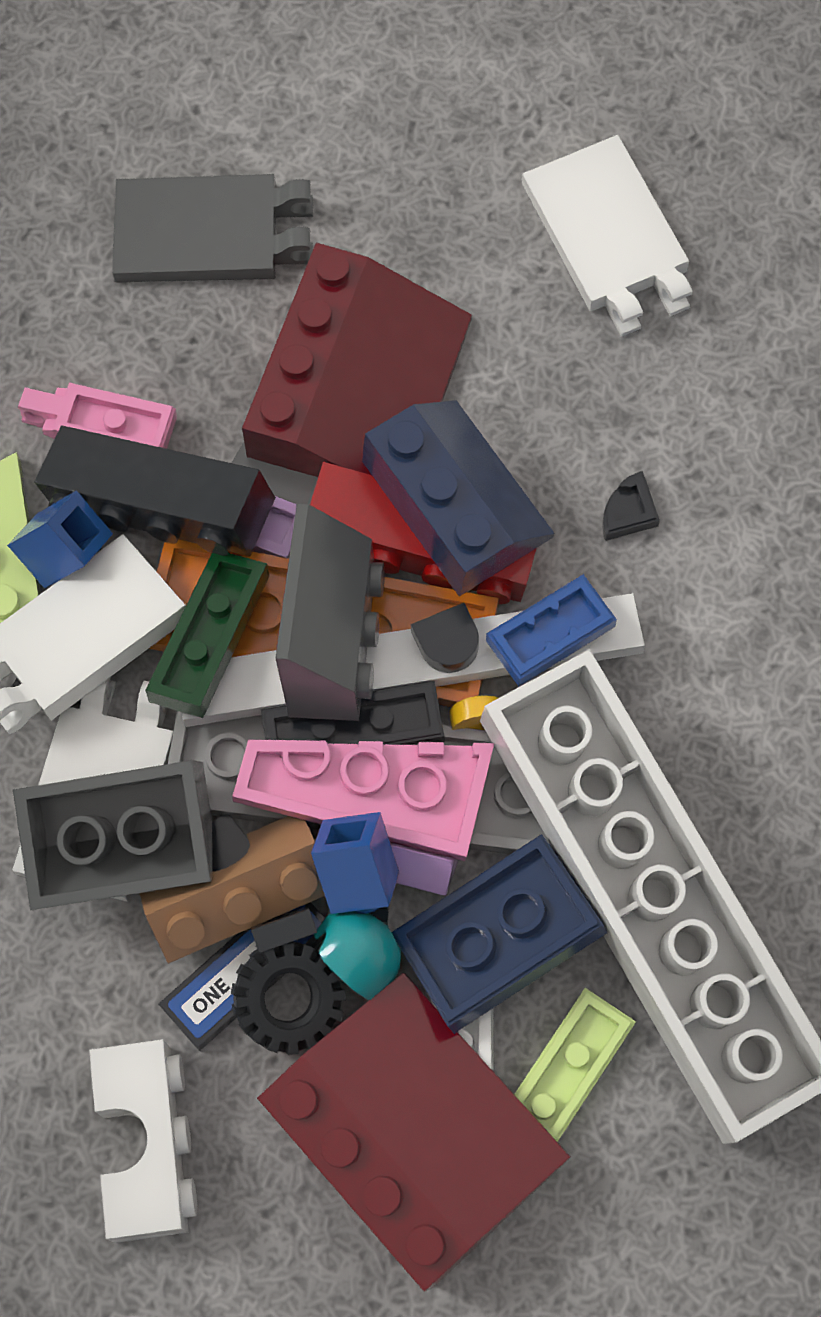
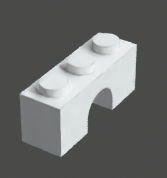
M163 1039L90 1049L95 1112L103 1118L118 1116L137 1117L143 1122L147 1132L146 1150L136 1165L122 1172L100 1175L106 1239L118 1243L188 1233L187 1217L197 1216L198 1207L193 1178L183 1179L181 1154L191 1153V1136L187 1116L177 1117L175 1092L185 1091V1076L181 1055H171V1049Z

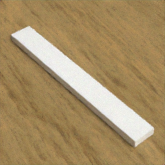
M633 593L602 598L616 617V626L550 668H555L589 649L596 661L643 654L645 644ZM522 611L473 619L479 634L477 656L467 668L453 673L438 671L424 660L411 633V629L379 634L377 647H367L366 663H373V691L435 681V687L510 675L486 642V633ZM276 650L232 657L204 718L182 712L185 727L262 715L261 710L286 706L275 659Z

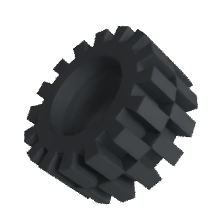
M292 941L259 953L258 949L249 954L251 958L245 964L241 963L236 971L239 975L236 983H232L231 994L234 999V1004H231L233 1014L237 1017L238 1025L244 1033L269 1051L275 1053L285 1052L288 1055L299 1054L300 1050H309L333 1030L332 1027L336 1020L341 1022L344 1011L340 1010L341 1001H346L345 990L340 985L341 979L326 965L319 955V951L313 947ZM285 973L301 976L307 982L311 995L306 1011L300 1017L290 1021L274 1018L269 1013L265 1004V992L268 985L274 978Z

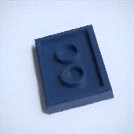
M542 834L392 932L397 944L453 1034L608 933L604 924Z

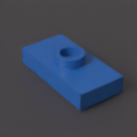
M583 574L486 633V642L519 687L616 626L617 619Z

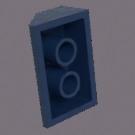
M457 400L413 404L365 433L362 462L459 597L554 537L555 533Z

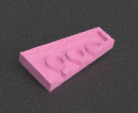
M248 740L232 798L233 802L318 824H322V821L326 819L381 812L390 842L465 861L494 743H473L472 746L444 745V742H419L418 745H385L379 741H359L358 744H327L326 741Z

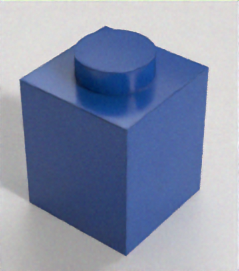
M76 490L37 513L7 546L38 582L46 588L83 568L113 533Z
M381 812L323 820L311 855L330 913L354 911L364 914L379 908L389 907L399 870Z

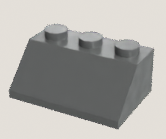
M296 504L275 658L288 717L359 721L361 699H371L373 692V663H366L367 647H377L379 613L371 612L373 597H383L385 566L384 562H375L371 538L309 504Z
M189 760L13 789L30 911L212 881V817L204 765L201 761Z

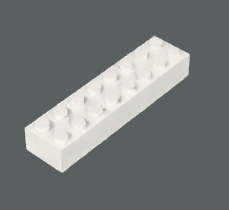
M589 649L485 705L480 719L483 728L492 743H494V747L559 860L604 924L608 932L604 935L605 940L722 1143H737L820 1094L821 1040L591 650Z

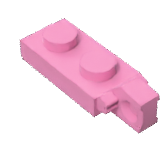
M69 383L68 388H57L55 394L24 388L18 405L22 422L43 428V435L51 438L56 437L61 425L166 449L177 419L176 408H173V406L74 383Z

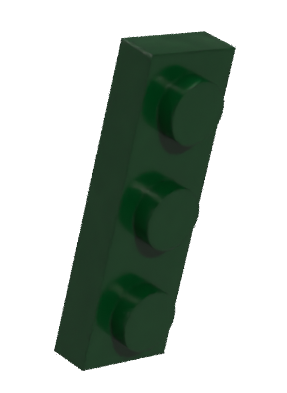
M215 553L211 554L145 690L150 703L204 718L269 578L267 563L231 553L225 556Z

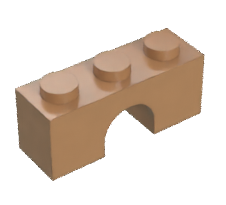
M287 816L247 833L250 847L245 856L227 868L212 872V881L139 893L145 916L168 964L325 896L311 855L315 841L306 820Z

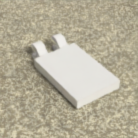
M619 135L522 173V185L589 311L592 312L605 306L621 337L641 329V324L637 317L643 315V310L634 295L637 292L654 286L669 316L690 308L686 297L692 295L693 291L688 280L683 275L688 270L689 260Z
M124 534L97 552L83 568L62 578L0 623V681L13 672L21 682L19 686L0 689V724L8 734L21 729L31 717L41 710L52 721L176 628L186 605Z
M111 677L81 698L79 709L69 707L62 712L57 722L39 785L168 764L173 731L162 728L167 707L148 701L145 690L149 682L143 681L135 722L107 716L117 684L116 681L110 680ZM20 844L12 871L16 875L25 877ZM130 895L117 896L111 898L128 902Z

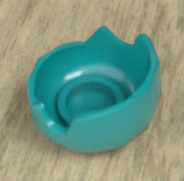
M354 911L330 913L317 928V933L314 934L315 939H319L322 934L326 933L324 943L319 949V955L322 960L342 981L365 999L371 1000L393 982L398 975L401 949L389 927L370 913L361 914Z

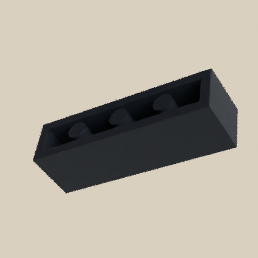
M61 425L34 481L49 501L48 506L77 490L106 526L113 530L126 532L130 527L146 531L154 538L166 543L175 544L179 539L196 543L204 550L222 556L227 555L229 551L251 556L276 499L259 469Z

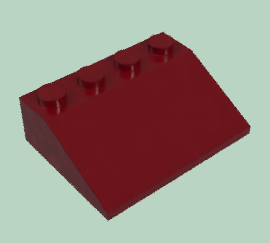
M316 242L242 426L246 456L315 477L319 476L323 462L371 475L362 462L365 433L413 404L443 401L470 326L472 314L367 256Z
M402 973L305 1052L257 1097L260 1103L424 1292L436 1286L571 1158L566 1150L499 1076L482 1060L458 1032L453 1034L437 1008L405 973Z

